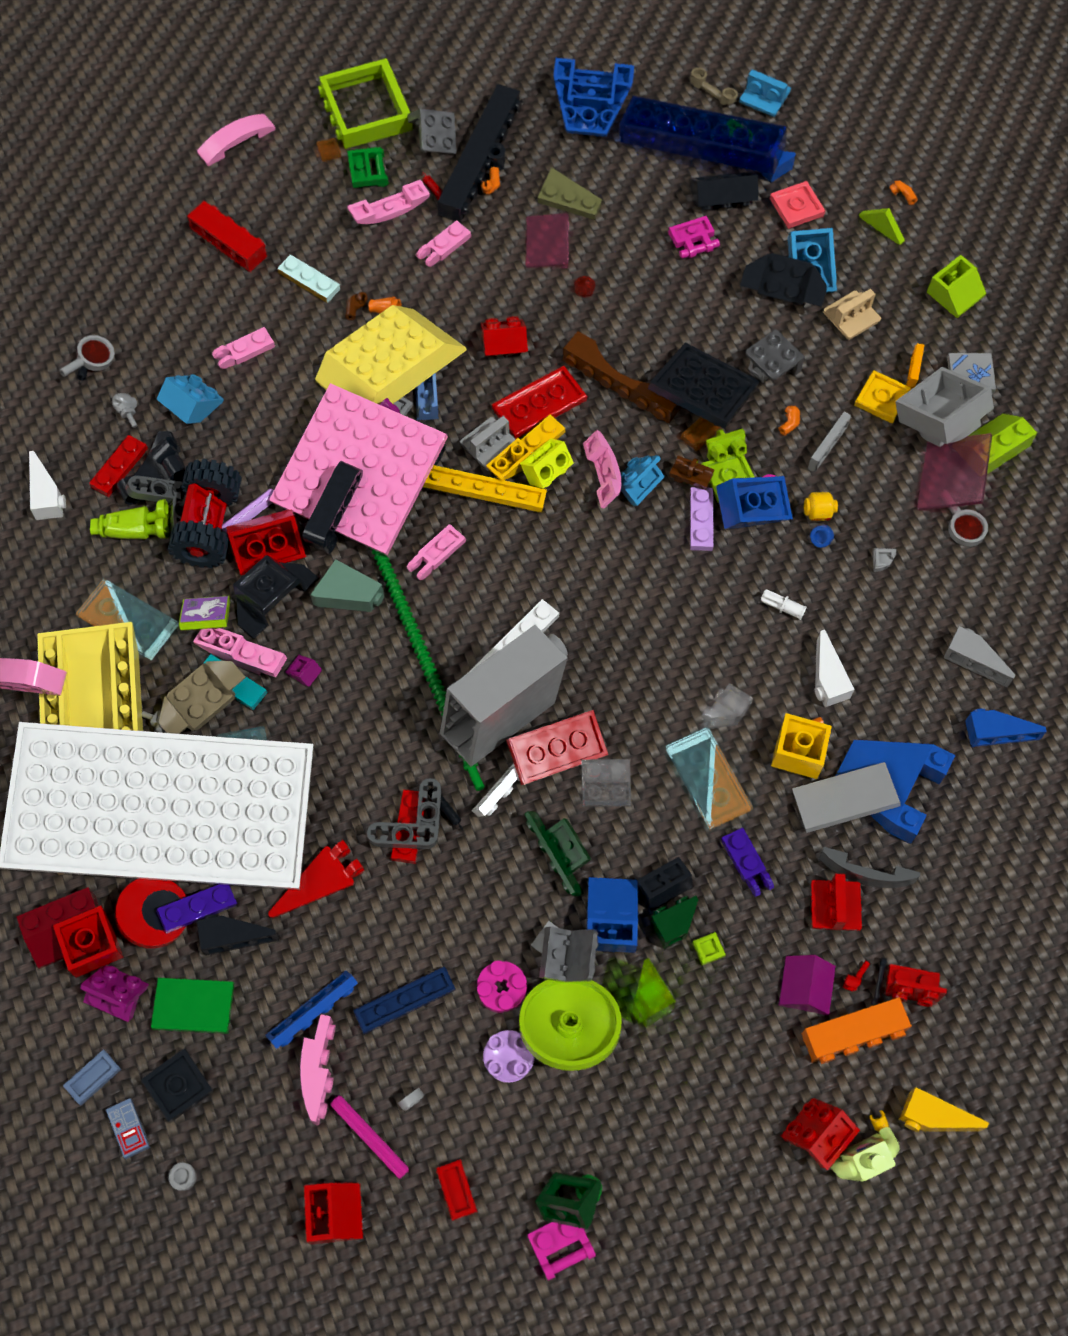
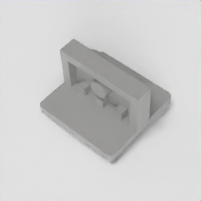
M504 416L498 420L490 417L462 438L460 445L489 471L486 465L516 439L509 433V421Z

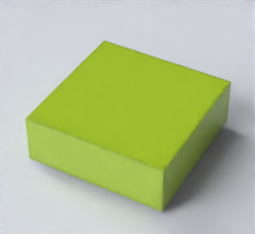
M716 932L692 942L702 966L726 956Z

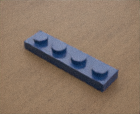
M344 971L268 1032L266 1037L276 1049L280 1046H286L292 1041L293 1036L298 1031L310 1027L314 1022L313 1019L321 1013L324 1014L331 1010L334 1006L333 1003L339 998L348 996L358 982L349 972Z

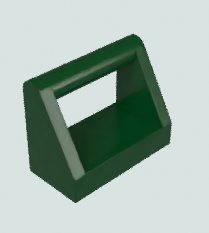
M555 1172L535 1202L545 1221L587 1230L593 1221L601 1190V1182L599 1180ZM561 1184L587 1189L580 1201L558 1197Z

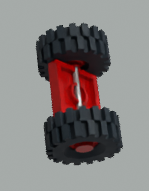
M197 459L194 460V463L189 462L185 469L182 489L183 493L187 495L180 524L176 523L172 528L168 551L170 555H174V559H181L180 562L184 564L186 562L190 563V566L199 565L200 568H204V566L213 568L214 565L218 567L224 563L229 537L226 536L225 532H221L226 505L231 506L237 502L242 477L237 470L234 471V467H227L226 463L223 462L220 464L216 463L217 460L209 462L207 459H202V462Z

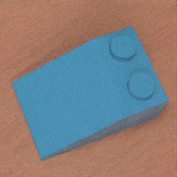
M833 228L791 231L787 236L789 257L813 263L827 285L826 293L837 292Z

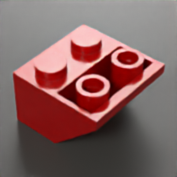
M517 316L507 317L506 321L490 318L486 319L485 323H481L485 356L528 352L527 331L523 319H519Z
M324 1183L304 1186L307 1243L312 1245L363 1239L360 1183Z

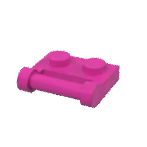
M551 1222L527 1235L548 1281L555 1278L556 1273L586 1258L590 1260L596 1257L595 1251L582 1228ZM580 1241L583 1248L549 1264L547 1256Z

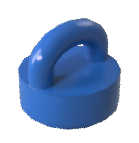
M821 524L813 528L810 533V539L816 547L822 548L828 546L833 541L834 533L828 525Z

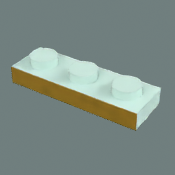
M291 254L277 268L280 275L326 303L340 290V284Z

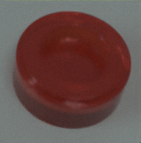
M588 276L577 278L574 285L575 293L580 297H590L595 292V281Z

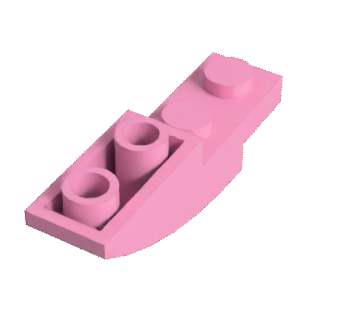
M221 628L200 629L193 641L194 644L225 661H233L236 666L258 675L262 672L277 677L287 659L284 653L246 641L242 635Z
M320 1015L315 1039L304 1038L301 1054L302 1094L308 1115L314 1125H319L320 1119H324L326 1116L328 1104L324 1103L326 1093H331L334 1078L330 1077V1071L322 1068L323 1065L326 1066L328 1063L330 1050L326 1049L328 1041L333 1040L336 1029L331 1016Z

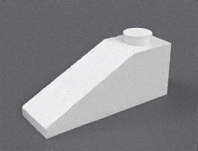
M29 451L31 512L36 520L63 517V508H66L65 496L60 494L56 484L35 452Z
M822 630L818 636L816 648L815 695L819 701H822L824 707H828L850 699L855 689L826 631Z

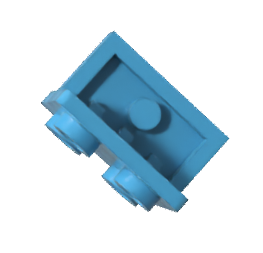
M752 69L748 75L746 90L740 97L739 102L775 117L789 95L791 88L784 82Z
M659 455L635 457L628 462V467L623 472H620L621 492L632 506H638L665 477L656 465L661 460Z

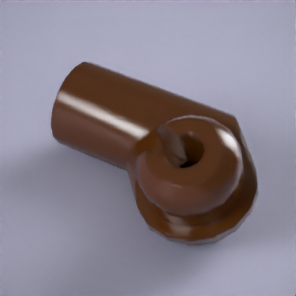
M359 292L347 300L345 313L347 320H355L356 310L366 304L368 296L365 292Z

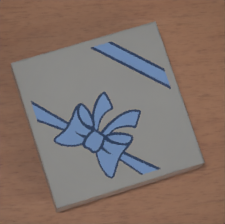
M991 353L948 354L949 370L991 387L992 394L995 393L996 385Z

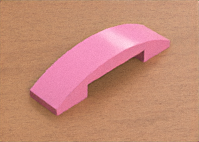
M265 114L247 116L217 131L201 145L197 153L207 166H210L225 158L224 151L255 134L258 138H261L276 130V128Z
M418 180L402 186L401 193L370 204L367 200H363L347 206V209L357 224H374L409 212L430 197V193L422 181Z
M596 430L583 443L587 459L594 462L601 486L596 492L600 507L605 508L620 493L621 474L611 447L602 433Z

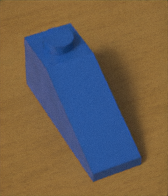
M976 709L965 720L971 747L1040 740L1047 732L1044 726L996 710Z

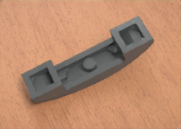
M823 847L819 855V859L835 873L845 874L846 879L871 887H905L914 884L920 877V872L898 866L894 868L891 874L847 863L848 853Z

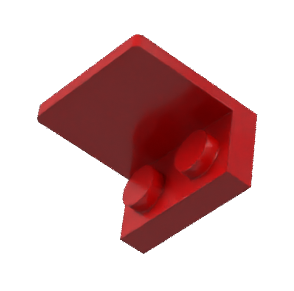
M894 964L888 966L885 995L891 996L892 1000L900 997L901 1002L912 1000L917 1001V1004L920 1006L932 1007L947 994V989L939 987L940 973Z
M812 1098L803 1106L798 1116L787 1125L781 1137L785 1141L807 1150L819 1166L828 1171L860 1130L842 1109Z

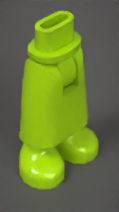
M158 500L156 509L152 512H149L147 506L108 513L106 516L100 515L99 518L91 519L90 533L91 535L100 534L101 537L119 539H148L149 535H156L161 539L168 538L170 533L168 525L170 524V512L167 500Z

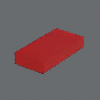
M461 1159L436 1168L452 1221L477 1213Z

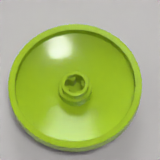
M548 979L538 984L529 992L523 1001L519 1016L520 1035L529 1052L536 1059L550 1067L569 1071L587 1069L605 1060L615 1049L620 1038L622 1026L621 1012L616 1000L609 991L592 980L587 982H561Z

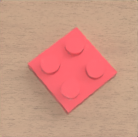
M807 181L776 191L770 195L772 204L788 229L825 215L824 207Z

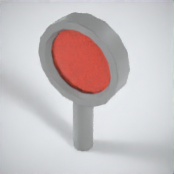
M98 335L86 336L79 341L76 351L77 359L59 369V372L65 377L82 366L93 371L107 369L112 364L114 348L104 337Z
M948 491L942 493L940 497L953 514L948 528L951 538L956 543L967 547L976 546L981 543L988 532L986 519L974 510H961Z

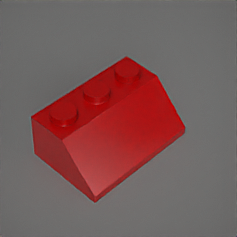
M292 509L226 527L240 575L246 574L265 555L280 563H287L306 557Z

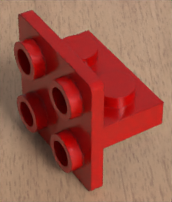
M835 874L831 881L812 880V928L860 931L862 929L860 882L845 881V874Z

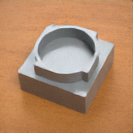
M944 367L939 368L895 401L899 422L919 431L922 438L939 447L962 440L981 426L980 419L994 409L991 387Z

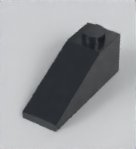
M217 914L204 916L203 920L197 921L200 947L205 956L279 941V936L275 929L225 916H218Z

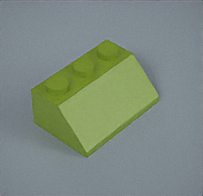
M1001 414L954 444L953 448L977 475L982 478L1030 447L1037 435V431L1023 417Z

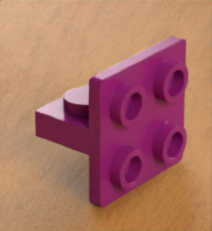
M105 965L81 984L80 989L86 991L84 1003L129 1022L133 1018L139 996L147 990L149 984L141 981L139 977L130 976L119 971L114 966Z

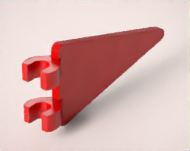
M344 840L337 843L332 850L329 846L323 848L301 874L300 890L288 889L268 912L270 918H276L354 885L352 878L360 875L365 870L358 859L352 861L346 868L339 861V859L351 852Z

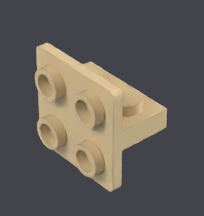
M871 289L864 293H858L855 290L827 306L823 311L848 340L881 321V317L872 308L876 294Z

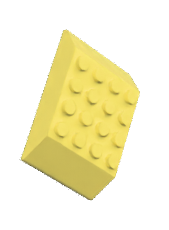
M392 305L325 353L315 381L325 390H327L331 383L379 405L386 398L394 404L467 350L465 346L416 310Z
M132 622L37 634L38 662L67 672L61 696L39 693L40 724L143 731L139 653Z

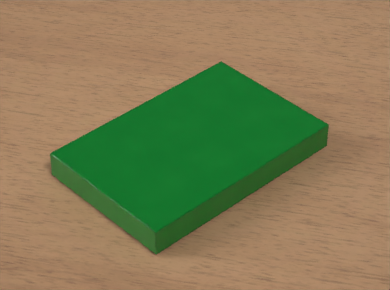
M158 978L151 1029L228 1034L235 983L230 981Z

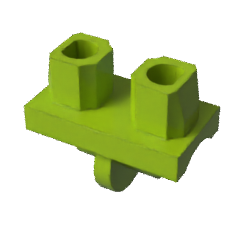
M743 428L726 434L723 429L716 431L717 437L706 440L707 458L709 461L715 459L720 463L726 461L729 454L735 453L738 456H742L747 453L745 431Z

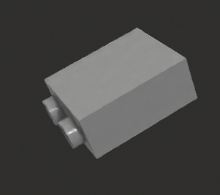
M534 625L447 688L440 734L471 767L555 704L568 658V652L564 643L554 634L546 636Z

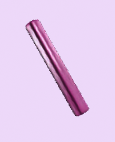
M337 1096L331 1102V1107L397 1178L401 1179L409 1171L407 1165L342 1096Z

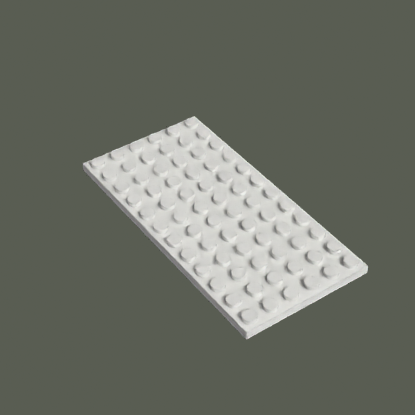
M19 722L0 847V869L300 890L314 745Z

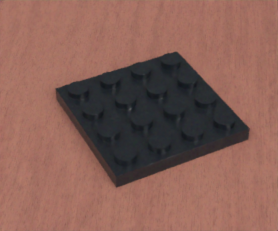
M685 342L651 380L648 389L658 396L674 402L677 406L693 412L696 416L712 422L715 426L725 429L758 388L760 381Z

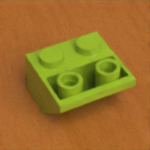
M962 255L935 274L927 290V293L956 318L960 317L986 296V291L977 268Z

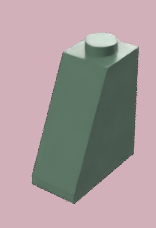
M335 560L311 593L313 605L317 607L372 612L375 606H379L382 603L384 593L381 583Z

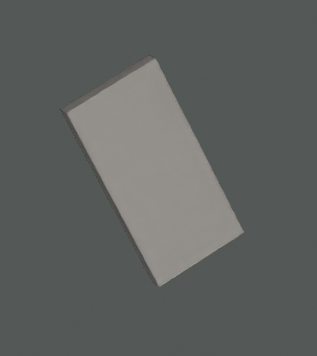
M885 762L792 788L806 833L900 807V800Z

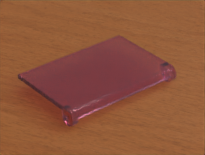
M561 213L527 216L526 268L553 265L568 268L569 215Z

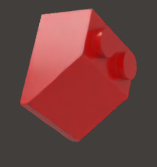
M102 906L53 925L68 971L75 978L124 958L116 935Z

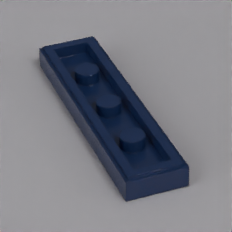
M444 966L353 1010L365 1035L456 991V988Z

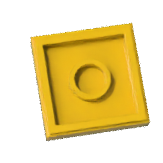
M873 370L857 397L854 406L893 424L898 415L895 401L912 388Z

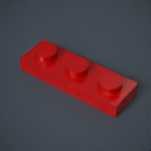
M128 435L89 482L90 487L109 498L117 488V483L127 476L148 450L147 444Z
M403 789L397 823L417 824L419 791ZM400 830L396 834V838L399 841H406L410 836L406 830ZM413 831V842H417L416 837L420 836H417V831ZM393 848L391 860L416 864L418 849Z

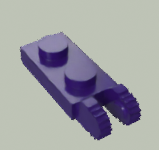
M744 828L721 838V842L742 880L747 883L755 897L761 894L760 888L754 879L758 875L767 890L774 888L773 881Z

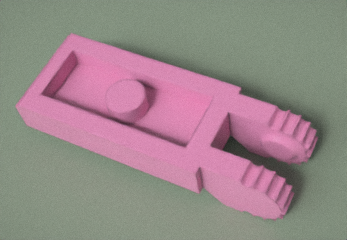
M455 221L430 242L418 249L416 256L419 259L428 256L425 263L428 267H431L469 240L471 232L461 223Z
M265 327L226 346L222 345L214 349L212 355L216 360H219V367L225 369L274 348L275 344Z
M449 524L418 552V555L407 565V569L412 572L424 561L427 564L416 576L420 581L424 580L430 575L432 570H435L466 542V538Z

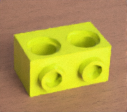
M549 439L520 463L529 484L539 488H546L551 485L554 479L564 474L574 464L565 442L556 439Z

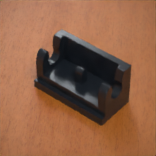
M680 857L637 880L640 894L646 897L647 905L651 911L693 888L692 874Z

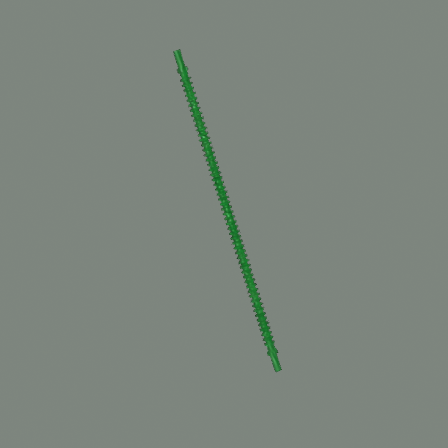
M370 548L372 554L375 555L374 559L377 561L376 564L379 566V571H382L381 576L384 577V582H387L386 587L389 588L390 597L393 599V603L396 604L397 613L401 615L402 625L406 626L407 636L411 637L409 641L413 643L414 653L418 654L416 658L420 660L419 665L422 666V671H425L424 676L427 677L426 681L430 683L429 688H433L431 693L435 694L436 705L440 706L438 709L442 711L441 716L443 717L446 691L443 690L445 687L441 685L440 675L436 674L437 669L434 668L435 664L431 662L432 657H428L430 652L426 651L428 647L424 645L425 641L421 640L423 636L419 634L418 624L414 623L416 620L412 617L413 613L410 612L411 608L408 606V601H405L406 596L403 595V590H400L401 585L398 584L397 575L394 573V569L391 568L392 564L389 562L390 559L387 555ZM463 759V768L465 771H468L476 791L484 789L485 786L476 768L478 764L476 763L471 767Z

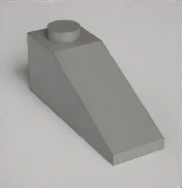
M958 627L943 658L1008 688L1015 677L1014 672L980 635L975 634L971 629Z

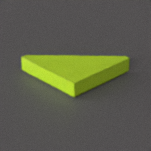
M889 208L867 210L859 214L862 220L898 245L905 241Z

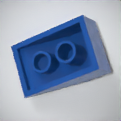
M784 476L733 478L716 486L724 529L745 528L793 519Z

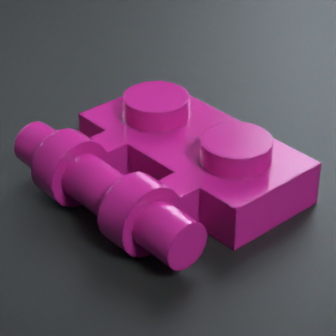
M707 216L669 227L668 233L675 247H685L684 250L679 251L681 259L686 257L693 258L698 253H708L713 251L714 248L720 247L718 239L712 241L710 237L714 236L715 231ZM695 242H702V244L696 246L693 245V243Z

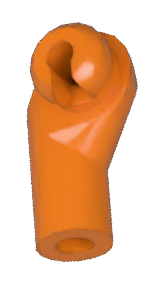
M498 167L489 169L490 179L486 182L483 181L481 184L483 193L492 194L500 187Z
M896 180L894 184L890 185L892 193L896 195L901 192L909 205H913L918 201L912 188L904 182Z
M788 406L785 409L788 421L779 427V432L783 436H786L800 424V410L796 406Z

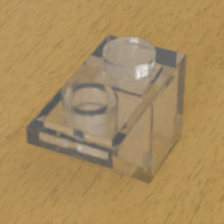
M729 683L725 690L721 688L714 698L715 704L712 707L708 706L703 712L701 727L707 730L738 725L749 710L753 698Z

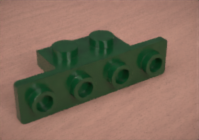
M525 812L526 824L533 833H536L541 850L550 857L552 869L561 876L564 890L572 896L584 894L573 872L592 859L568 819H562L547 830L537 812Z

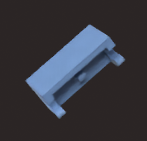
M435 373L415 388L417 420L439 419Z

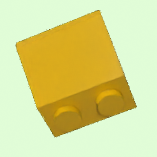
M785 713L771 766L817 779L824 766L832 726Z

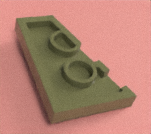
M551 168L539 193L538 203L595 220L602 205V199L554 168Z

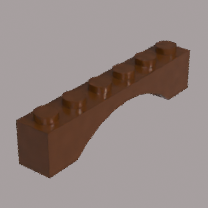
M577 331L563 348V361L568 366L575 367L583 372L585 376L600 382L605 388L612 389L622 398L635 403L640 409L652 413L657 419L670 423L682 408L649 390L648 386L650 383L631 379L615 370L600 353L596 341Z

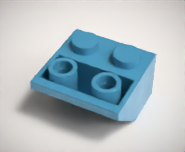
M194 374L166 377L157 396V400L186 424L203 421L224 401L214 388L208 387L199 376Z

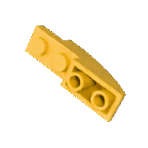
M549 415L521 440L517 438L490 461L486 467L501 481L515 476L523 471L520 465L523 460L549 439L557 440L565 433V427Z

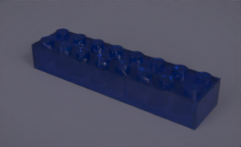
M632 96L619 124L622 143L773 175L787 144L786 126L638 96Z

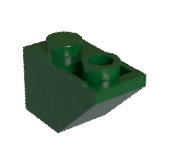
M685 896L677 900L675 906L671 908L664 906L653 913L654 916H652L650 923L664 949L686 939L698 903L697 896L692 898Z

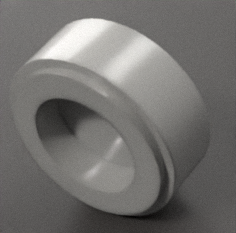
M417 1088L398 1104L403 1111H407L423 1099L424 1094L420 1088Z
M178 1163L169 1172L171 1186L179 1191L189 1190L197 1179L195 1169L187 1163Z

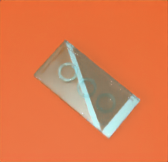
M106 579L100 582L76 612L77 617L92 626L132 622L138 653L150 660L155 657L179 625L176 620Z
M708 727L666 746V751L709 830L752 811L753 807Z

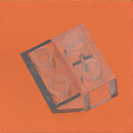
M630 759L581 760V796L583 807L631 806Z

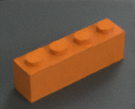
M899 997L805 1028L801 1034L812 1063L820 1060L821 1064H825L835 1060L834 1055L844 1053L845 1056H849L859 1052L858 1047L867 1045L868 1048H873L882 1044V1039L891 1037L892 1040L902 1038L906 1036L905 1032L911 1027V1023Z

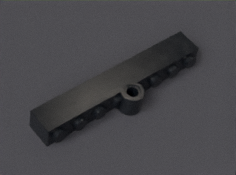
M497 84L438 200L439 216L461 223L464 215L467 216L469 213L471 201L477 197L478 187L485 180L486 171L492 167H498L499 171L504 169L506 150L500 143L506 139L507 129L513 125L515 113L520 111L522 100H520L519 90Z

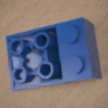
M588 878L586 930L593 929L598 933V947L596 951L636 952L638 936L637 880Z

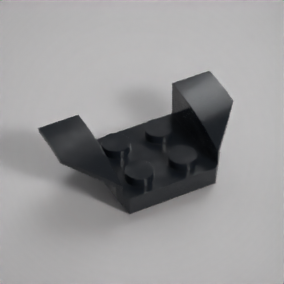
M774 253L767 254L746 265L740 286L756 290V293L761 296L800 306L808 303L822 307L827 290L825 281L813 263Z
M265 555L233 584L237 598L238 626L255 639L269 626L265 615L296 586L305 592L319 577L304 564L280 563Z

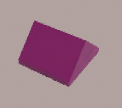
M816 955L786 956L779 1006L829 1016L836 966Z

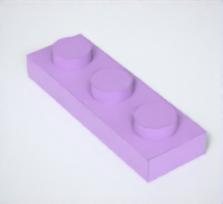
M691 487L690 550L713 551V488L704 490Z

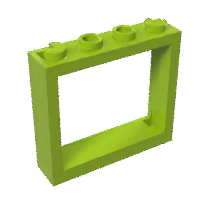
M387 58L319 76L320 85L317 88L320 98L324 97L325 99L323 100L325 110L330 112L329 118L332 127L336 126L337 140L342 141L345 149L413 130V123H408L407 114L410 113ZM382 78L398 115L347 129L331 91Z

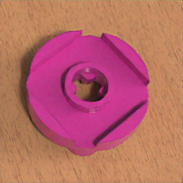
M494 961L480 973L477 981V993L481 1003L490 1011L496 1013L517 1009L526 997L527 979L522 970L513 963ZM507 982L506 986L509 990L507 992L503 990L501 993H498L496 983Z

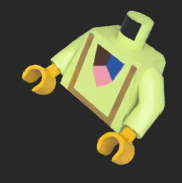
M880 1110L882 1117L879 1119H873L872 1115H870L873 1128L879 1134H874L846 1148L830 1167L839 1178L866 1181L896 1165L893 1158L899 1152V1143L890 1127H888L887 1118L882 1110Z

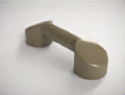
M694 68L692 70L690 79L696 88L705 90L720 100L722 105L736 102L738 93L735 89L725 88L721 92L705 81L707 72L704 69Z

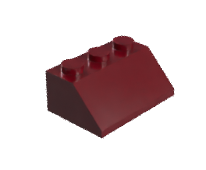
M89 887L16 916L23 939L38 969L64 959L53 925L99 906L95 894Z

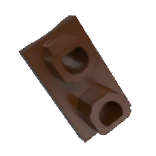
M677 456L669 476L679 483L685 482L706 490L715 469L699 464V459L694 458L691 461Z

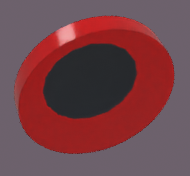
M139 878L131 882L122 891L116 904L115 920L118 929L128 941L139 947L154 949L171 944L182 934L185 927L166 934L157 914V909L185 898V893L173 881Z

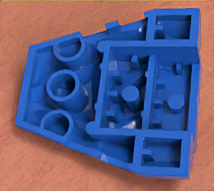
M556 58L553 78L566 133L606 137L632 87L635 65L615 64L614 73L575 69V59Z

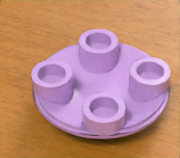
M505 1030L491 1036L484 1049L483 1059L487 1071L492 1077L502 1082L509 1083L521 1080L530 1072L534 1063V1056L526 1048L520 1032Z

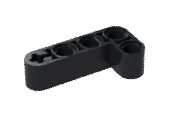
M340 461L337 464L304 529L303 540L308 545L327 554L332 553L338 540L335 531L362 479V469L344 461Z

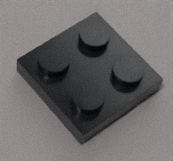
M185 1048L141 1079L169 1123L176 1120L214 1092Z

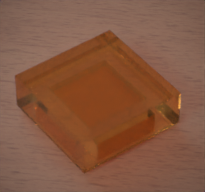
M336 138L317 142L322 162L341 158Z

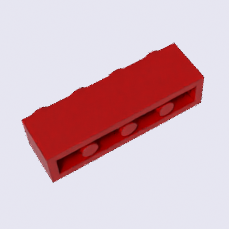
M203 201L187 215L192 231L247 271L251 272L267 258L265 243L260 238H255L245 227L237 225L230 216L222 214L216 206H211Z

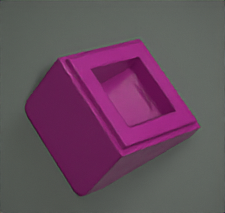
M298 655L285 673L309 687L322 669L313 659Z

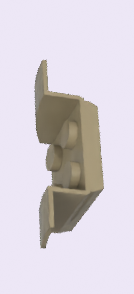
M207 661L172 689L167 694V697H164L159 724L166 733L180 734L186 728H189L191 731L199 730L235 699L236 694L232 689L246 677L233 661Z

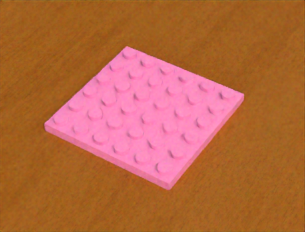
M330 383L269 501L286 510L292 509L293 513L309 520L340 461L362 469V479L335 532L388 555L448 436L439 430Z

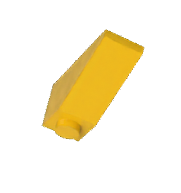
M917 1087L910 1091L899 1120L905 1122V1127L915 1132L920 1130L982 1131L989 1124Z

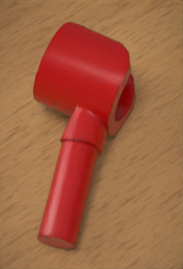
M865 961L856 973V976L848 974L843 988L856 991L870 963Z

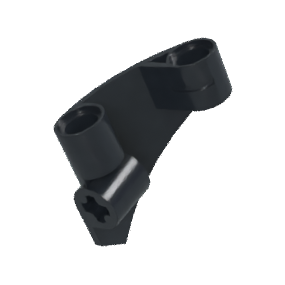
M158 431L148 456L133 476L183 481L186 467L178 454L181 449L171 431ZM125 477L117 483V489L125 504L133 505L146 501L132 498L126 493L125 488L131 477ZM137 484L133 485L136 487V490H140ZM153 487L157 494L165 493L162 487Z

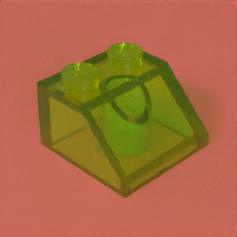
M649 958L643 962L633 1002L634 1009L632 1010L639 1024L643 1022L645 1027H648L670 1014L676 1003Z

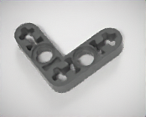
M133 476L128 480L125 489L130 497L156 502L160 499H166L167 503H170L171 532L176 523L180 524L181 516L176 513V509L184 508L187 494L183 493V482L144 476ZM137 484L140 490H136V487L133 485ZM153 487H162L165 494H157ZM178 490L182 491V494L184 495L182 501H180L181 494L180 492H178Z
M429 778L420 784L417 824L373 823L367 830L370 844L376 847L433 848L437 844L439 837L440 783L435 779ZM429 786H433V789L436 790L432 793V802L428 801L427 791H424L428 790ZM424 809H434L436 812L435 816L432 819H425L422 816ZM379 829L382 834H389V829H391L392 841H389L388 835H381L380 839L377 840L375 835L372 834H375ZM398 831H408L410 834L409 838L406 841L397 840L396 834ZM413 831H417V836H425V832H430V835L433 837L429 838V842H425L423 837H416L417 842H413Z

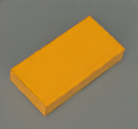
M918 343L915 345L911 355L906 383L912 389L918 382L924 345Z

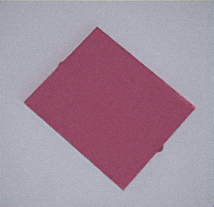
M991 433L967 436L962 440L944 444L941 447L929 441L927 442L917 506L918 510L983 504L992 442Z

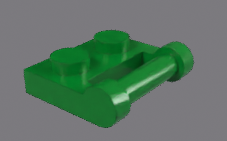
M381 147L347 151L353 188L373 185L385 187L389 184L383 162L384 150ZM369 158L375 159L377 175H371Z

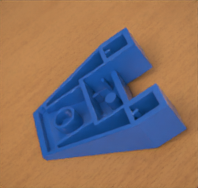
M853 740L836 776L885 762L900 800V807L870 816L888 833L911 844L927 816L905 804L918 775L940 784L946 776L955 755L934 744Z

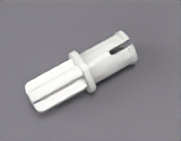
M765 590L761 597V602L779 609L780 613L783 611L800 620L807 606L788 599V596L785 598L769 590Z

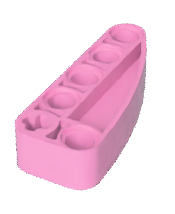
M0 658V689L61 696L67 675L66 671L33 660Z

